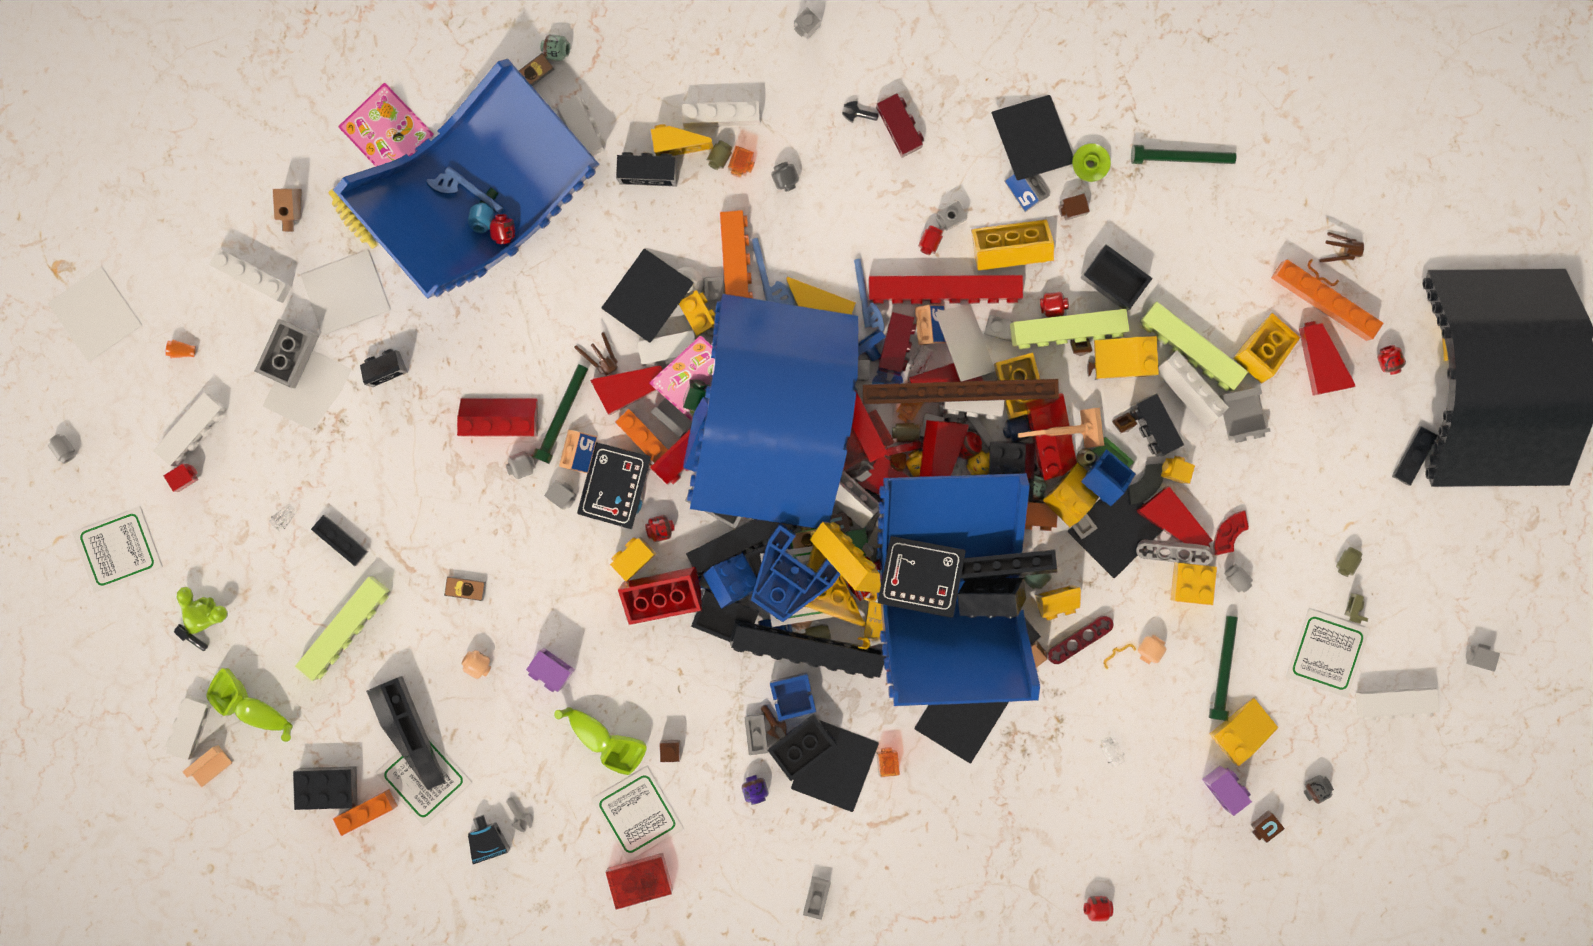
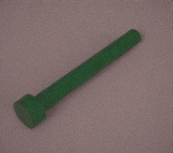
M1133 145L1131 149L1132 164H1142L1143 161L1235 164L1237 159L1236 153L1144 149V145Z
M580 364L577 365L540 449L535 448L532 457L550 464L553 455L550 453L587 374V367Z
M1226 616L1214 709L1210 708L1208 718L1228 721L1229 711H1225L1238 617Z

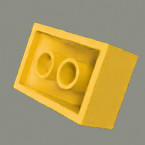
M665 124L654 126L655 129H650L656 156H660L663 153L678 156L711 150L713 148L710 137L666 126Z
M1271 313L1243 344L1233 359L1262 384L1276 374L1300 337L1276 315Z
M1157 336L1094 341L1096 379L1159 375Z
M1078 463L1043 499L1069 527L1078 523L1099 498L1098 495L1081 482L1088 471Z
M1069 585L1036 594L1035 599L1040 616L1046 618V620L1058 618L1057 614L1065 613V615L1076 613V609L1080 608L1081 602L1080 587Z
M1253 697L1231 715L1228 721H1224L1209 734L1232 763L1239 767L1279 727Z

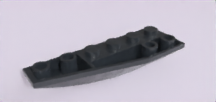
M403 676L367 690L366 692L381 728L426 789L429 790L446 783Z

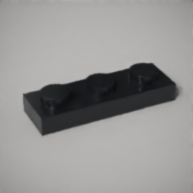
M1419 426L1392 477L1411 486L1438 435Z
M322 515L311 528L315 534L353 566H357L369 552L326 515Z

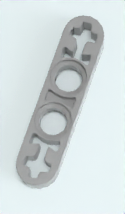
M1144 539L1138 543L1136 549L1137 555L1140 558L1207 565L1213 558L1212 549L1205 545ZM1143 546H1147L1148 552H1144ZM1160 548H1168L1170 550V554H1161ZM1185 549L1189 551L1190 555L1182 557L1179 551ZM1202 552L1206 553V558H1202Z

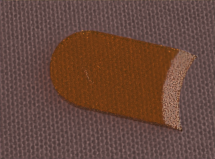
M907 454L891 455V466L897 471H903L906 466Z

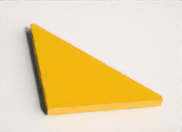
M786 278L798 306L852 314L856 302L793 278Z
M814 544L807 566L817 572L826 557ZM842 575L838 577L832 587L805 606L861 627L866 626Z

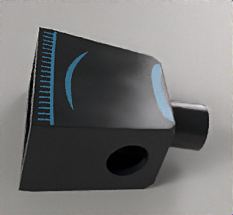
M484 815L473 818L476 829L468 833L473 865L506 854L511 850L496 822L487 825Z

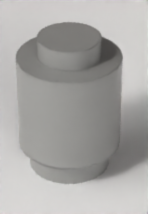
M57 434L49 439L48 447L58 461L65 464L76 457L75 449L65 435L60 436Z
M1233 564L1225 571L1226 579L1237 592H1246L1252 587L1251 582L1253 579L1241 566Z

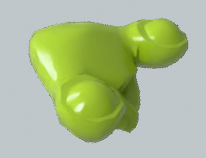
M181 587L177 592L176 598L181 606L185 629L190 634L199 633L216 623L223 622L228 617L227 609L220 605L216 606L214 599L211 597H202L193 601V593L190 588Z

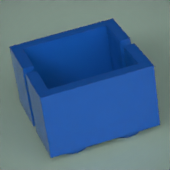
M1106 449L1090 467L1081 482L1098 495L1102 501L1112 506L1125 493L1136 473Z
M743 553L711 567L703 574L721 608L753 594L757 580Z
M807 672L770 681L773 700L778 698V701L775 702L778 721L816 712L812 693L808 694L811 691Z

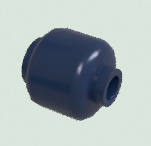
M1019 416L1006 420L1005 427L1003 428V434L1006 439L1009 438L1010 441L1020 442L1029 438H1018V433L1031 432L1028 418Z

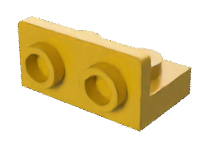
M697 290L681 300L679 306L696 336H699L714 327L715 313L713 309L709 310L706 303H708V300L704 293H699Z

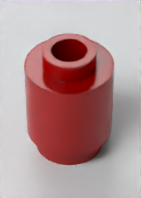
M929 225L918 244V247L921 248L920 252L929 256L931 253L935 254L943 238V231Z

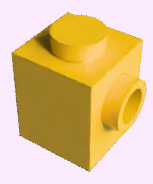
M1180 456L1166 458L1162 465L1161 477L1178 483L1190 484L1195 465L1185 462L1186 459Z

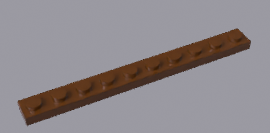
M1058 379L862 385L863 405L1059 398Z

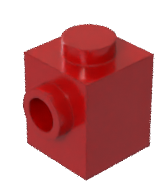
M185 463L163 475L173 492H180L199 480L196 476L198 474L196 469L192 465Z

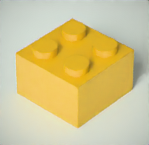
M642 537L632 538L625 545L627 547L626 550L623 552L618 551L611 558L613 562L610 565L625 581L630 580L657 554Z
M1174 562L1170 600L1213 605L1217 567Z

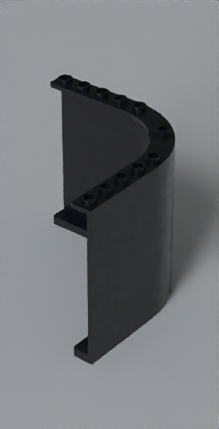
M1428 270L1426 278L1423 279L1422 286L1427 292V300L1432 305V313L1437 318V325L1441 328L1442 338L1445 339L1449 368L1447 369V378L1449 380L1446 411L1443 412L1442 425L1438 429V438L1434 441V451L1430 455L1429 468H1426L1425 471L1426 479H1429L1431 487L1570 486L1593 425V325L1567 270Z

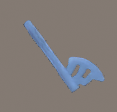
M450 166L445 170V174L440 173L436 179H427L426 181L434 190L442 193H455L458 191V184H462L498 213L503 210V207L497 204V202L476 188ZM453 178L451 186L448 187L449 181ZM441 180H444L441 186L438 185Z
M758 238L752 239L766 301L795 305L794 296L785 284L776 281L775 285L770 287ZM782 290L778 295H772L775 291ZM785 295L788 296L787 299H784V300H781V299H780L781 297H783V296H785Z
M855 259V272L865 328L878 327L880 331H884V322L880 310L874 303H870L868 306L861 259Z

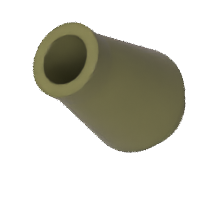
M1084 448L1077 453V462L1082 467H1090L1094 464L1096 456L1091 449ZM1087 454L1091 456L1090 461L1086 460Z

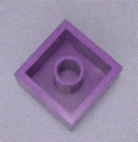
M543 648L538 651L526 670L532 679L544 682L545 688L551 692H559L576 669Z
M1219 766L1202 779L1222 807L1233 816L1252 803L1249 798L1250 792L1245 786L1237 783L1239 778L1229 768L1225 769Z

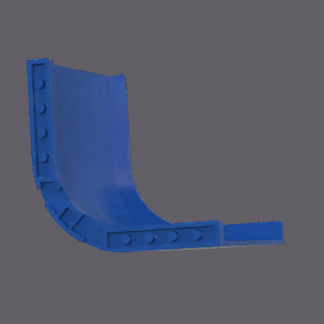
M509 59L498 61L455 113L437 130L440 134L432 141L428 138L416 147V153L411 156L405 154L391 162L345 176L333 189L427 299L433 296L439 297L445 291L450 292L456 286L459 288L467 281L470 283L477 276L481 278L490 268L507 256H514L519 251L518 247L540 228L544 229L550 224L551 221L549 219L561 212V206L573 199L572 194L584 187L585 184L583 182L596 174L595 169L600 165ZM450 166L484 194L491 187L499 193L494 201L503 207L500 213L493 209L494 215L506 214L508 218L514 220L515 237L511 239L510 243L498 244L495 240L491 239L490 230L484 233L473 231L468 224L470 208L478 204L481 199L462 184H458V191L455 193L439 192L429 186L426 182L427 179H436L440 173L445 174V170ZM453 178L449 181L448 187L451 186ZM441 180L438 185L441 186L444 180Z
M722 294L721 301H717L711 351L714 365L711 386H707L705 398H709L704 430L700 429L698 441L701 442V445L696 447L695 456L698 457V460H694L693 471L696 473L691 475L690 486L693 489L688 490L687 501H691L690 509L818 528L822 522L830 523L846 459V444L851 433L856 392L854 388L858 378V316Z
M1026 473L883 478V486L879 488L880 498H882V502H879V514H882V517H878V529H881V532L877 533V542L880 544V547L876 550L877 559H880V582H882L891 536L963 549L966 551L965 558L1022 553L1029 496V482ZM965 581L960 582L958 592ZM958 596L952 618L881 604L883 631H880V641L884 642L882 644V654L886 656L884 658V668L888 670L886 672L887 684L891 685L888 687L889 698H893L894 706L1039 701L1040 682L1027 632L1024 610H1021L1019 615L1013 618H1006L1005 616L993 618L986 616H976L973 618L960 616Z

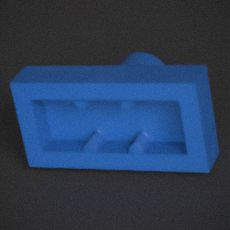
M876 329L858 342V356L865 352L872 362L881 357L875 344L886 336L880 329Z

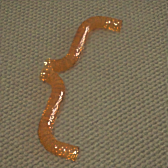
M1313 259L1309 260L1307 266L1316 274V279L1319 281L1324 280L1330 286L1338 284V279L1335 283H1331L1324 277L1319 278V273L1310 266Z

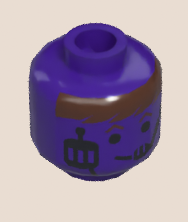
M757 775L745 778L746 782L741 786L745 801L751 802V805L766 801L769 791L765 779L757 778Z

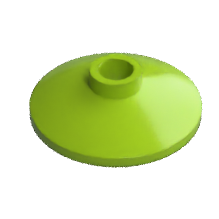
M1090 143L1081 146L1075 152L1072 166L1075 174L1080 179L1087 182H1095L1107 175L1111 166V159L1105 148L1098 144ZM1092 161L1094 163V166L1089 167L1087 165V162Z

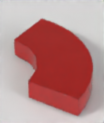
M915 441L886 448L888 453L886 456L923 448L921 441Z
M1245 510L1234 513L1220 525L1214 538V555L1234 552L1236 538L1242 532L1249 529Z

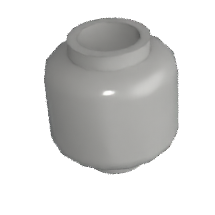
M524 451L509 456L508 464L505 465L508 474H513L516 479L531 475L533 469L536 468L532 455Z

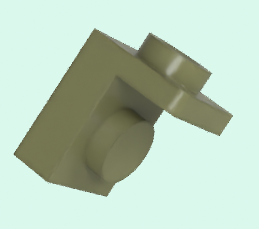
M1351 593L1344 614L1350 617L1349 621L1361 624V621L1368 622L1369 618L1358 615L1364 607V596Z

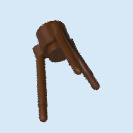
M1328 232V236L1347 243L1328 240L1325 243L1345 247L1344 252L1348 255L1323 258L1319 261L1354 260L1355 257L1363 255L1364 243Z
M604 332L601 335L610 358L608 356L604 358L595 344H591V347L601 360L599 364L577 345L574 346L584 358L598 369L600 374L604 373L605 376H608L618 368L616 365L618 361Z

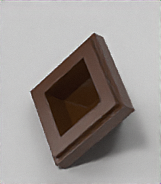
M1086 338L1085 342L1075 343V340H1070L1073 354L1083 356L1092 352L1089 338Z
M1129 412L1112 421L1120 433L1128 432L1138 425Z

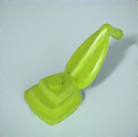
M222 668L215 675L208 688L206 697L218 713L223 716H230L235 713L240 721L256 728L271 731L283 730L281 740L284 742L290 741L293 725L278 711L258 699L248 697L244 685L236 679L229 668Z
M571 707L554 712V716L558 720L568 716L570 725L577 737L591 751L601 752V763L608 769L620 774L630 775L641 763L647 749L645 742L631 737L610 735L607 728L598 720Z

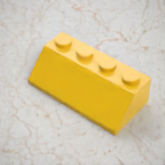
M1047 219L971 229L974 256L978 270L1054 261V241Z
M822 522L811 537V542L854 590L879 593L881 587L880 573L875 569V564L865 558L864 552L855 547L852 539L841 531V527L838 524Z

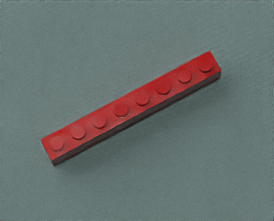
M1023 275L869 276L868 301H873L876 305L884 304V301H892V304H903V301H911V304H922V301H930V304H942V301H949V304H961V301H968V304H979L980 300H987L988 304H998L999 300H1007L1008 304H1016L1018 300L1023 299Z

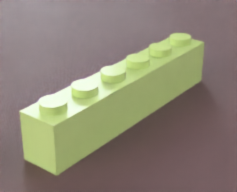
M1158 302L1153 303L1139 321L1143 324V329L1149 333L1154 332L1161 343L1165 345L1168 343L1173 347V352L1178 350L1181 355L1188 359V363L1194 368L1199 367L1203 370L1202 374L1210 380H1216L1218 382L1217 385L1226 392L1228 390H1235L1248 373V371Z
M1127 309L1017 321L1010 324L1012 346H1018L1019 349H1027L1032 344H1037L1038 347L1049 346V342H1056V345L1067 344V340L1075 339V343L1085 342L1086 338L1093 337V340L1105 339L1107 335H1112V338L1124 337V333L1129 332Z
M373 576L368 577L295 667L310 680H321L328 672L326 668L330 663L333 665L339 659V652L342 649L346 650L352 643L350 639L353 635H358L365 627L363 623L367 619L370 620L376 614V607L379 604L383 605L389 598L387 594L390 590Z

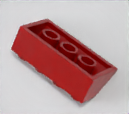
M1063 393L1059 394L1058 399H1038L1025 403L1031 432L1070 426ZM1071 434L1032 436L1033 443H1035L1039 472L1044 481L1063 476L1077 464Z
M460 399L457 415V436L537 437L538 399Z
M690 430L650 467L667 485L670 483L674 485L681 478L679 475L684 470L689 471L683 467Z
M692 567L624 581L619 587L618 593L628 624L632 625L701 611V586L699 585L700 581L696 568Z

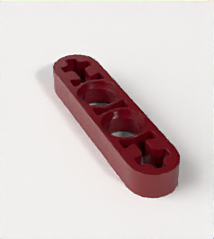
M1107 616L1096 618L1051 647L1047 652L1048 660L1053 664H1061L1108 634L1114 627L1113 620ZM1101 620L1109 621L1107 629L1100 628L1098 630L1100 632L1099 635L1092 627L1094 624L1095 627H1099L1102 624ZM1087 629L1093 631V638L1091 640H1085L1083 637V633ZM1070 640L1077 642V648L1073 651L1067 648V643ZM1063 645V648L1068 653V655L1065 656V653L1063 652L1059 655V660L1052 659V652L1056 651L1058 653L1062 651L1060 646Z

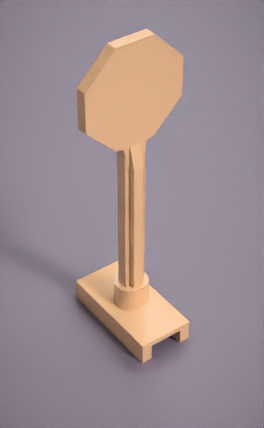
M1100 408L1080 410L1082 423L1080 425L1018 433V438L1081 433L1083 434L1085 448L1104 446Z

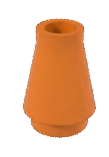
M174 339L167 341L166 356H170V358L195 357L196 346H191Z

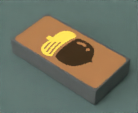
M541 53L521 68L519 72L533 86L555 69L548 59L545 58L544 54Z
M448 576L444 596L483 601L486 582Z

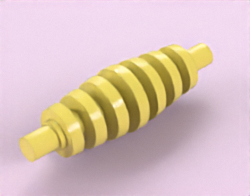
M331 189L328 193L333 199L332 205L337 207L336 212L340 214L341 220H345L344 225L346 227L350 226L349 230L355 232L354 235L357 238L361 237L360 241L362 243H368L372 249L377 247L378 243L374 240L372 234L368 232L366 227Z

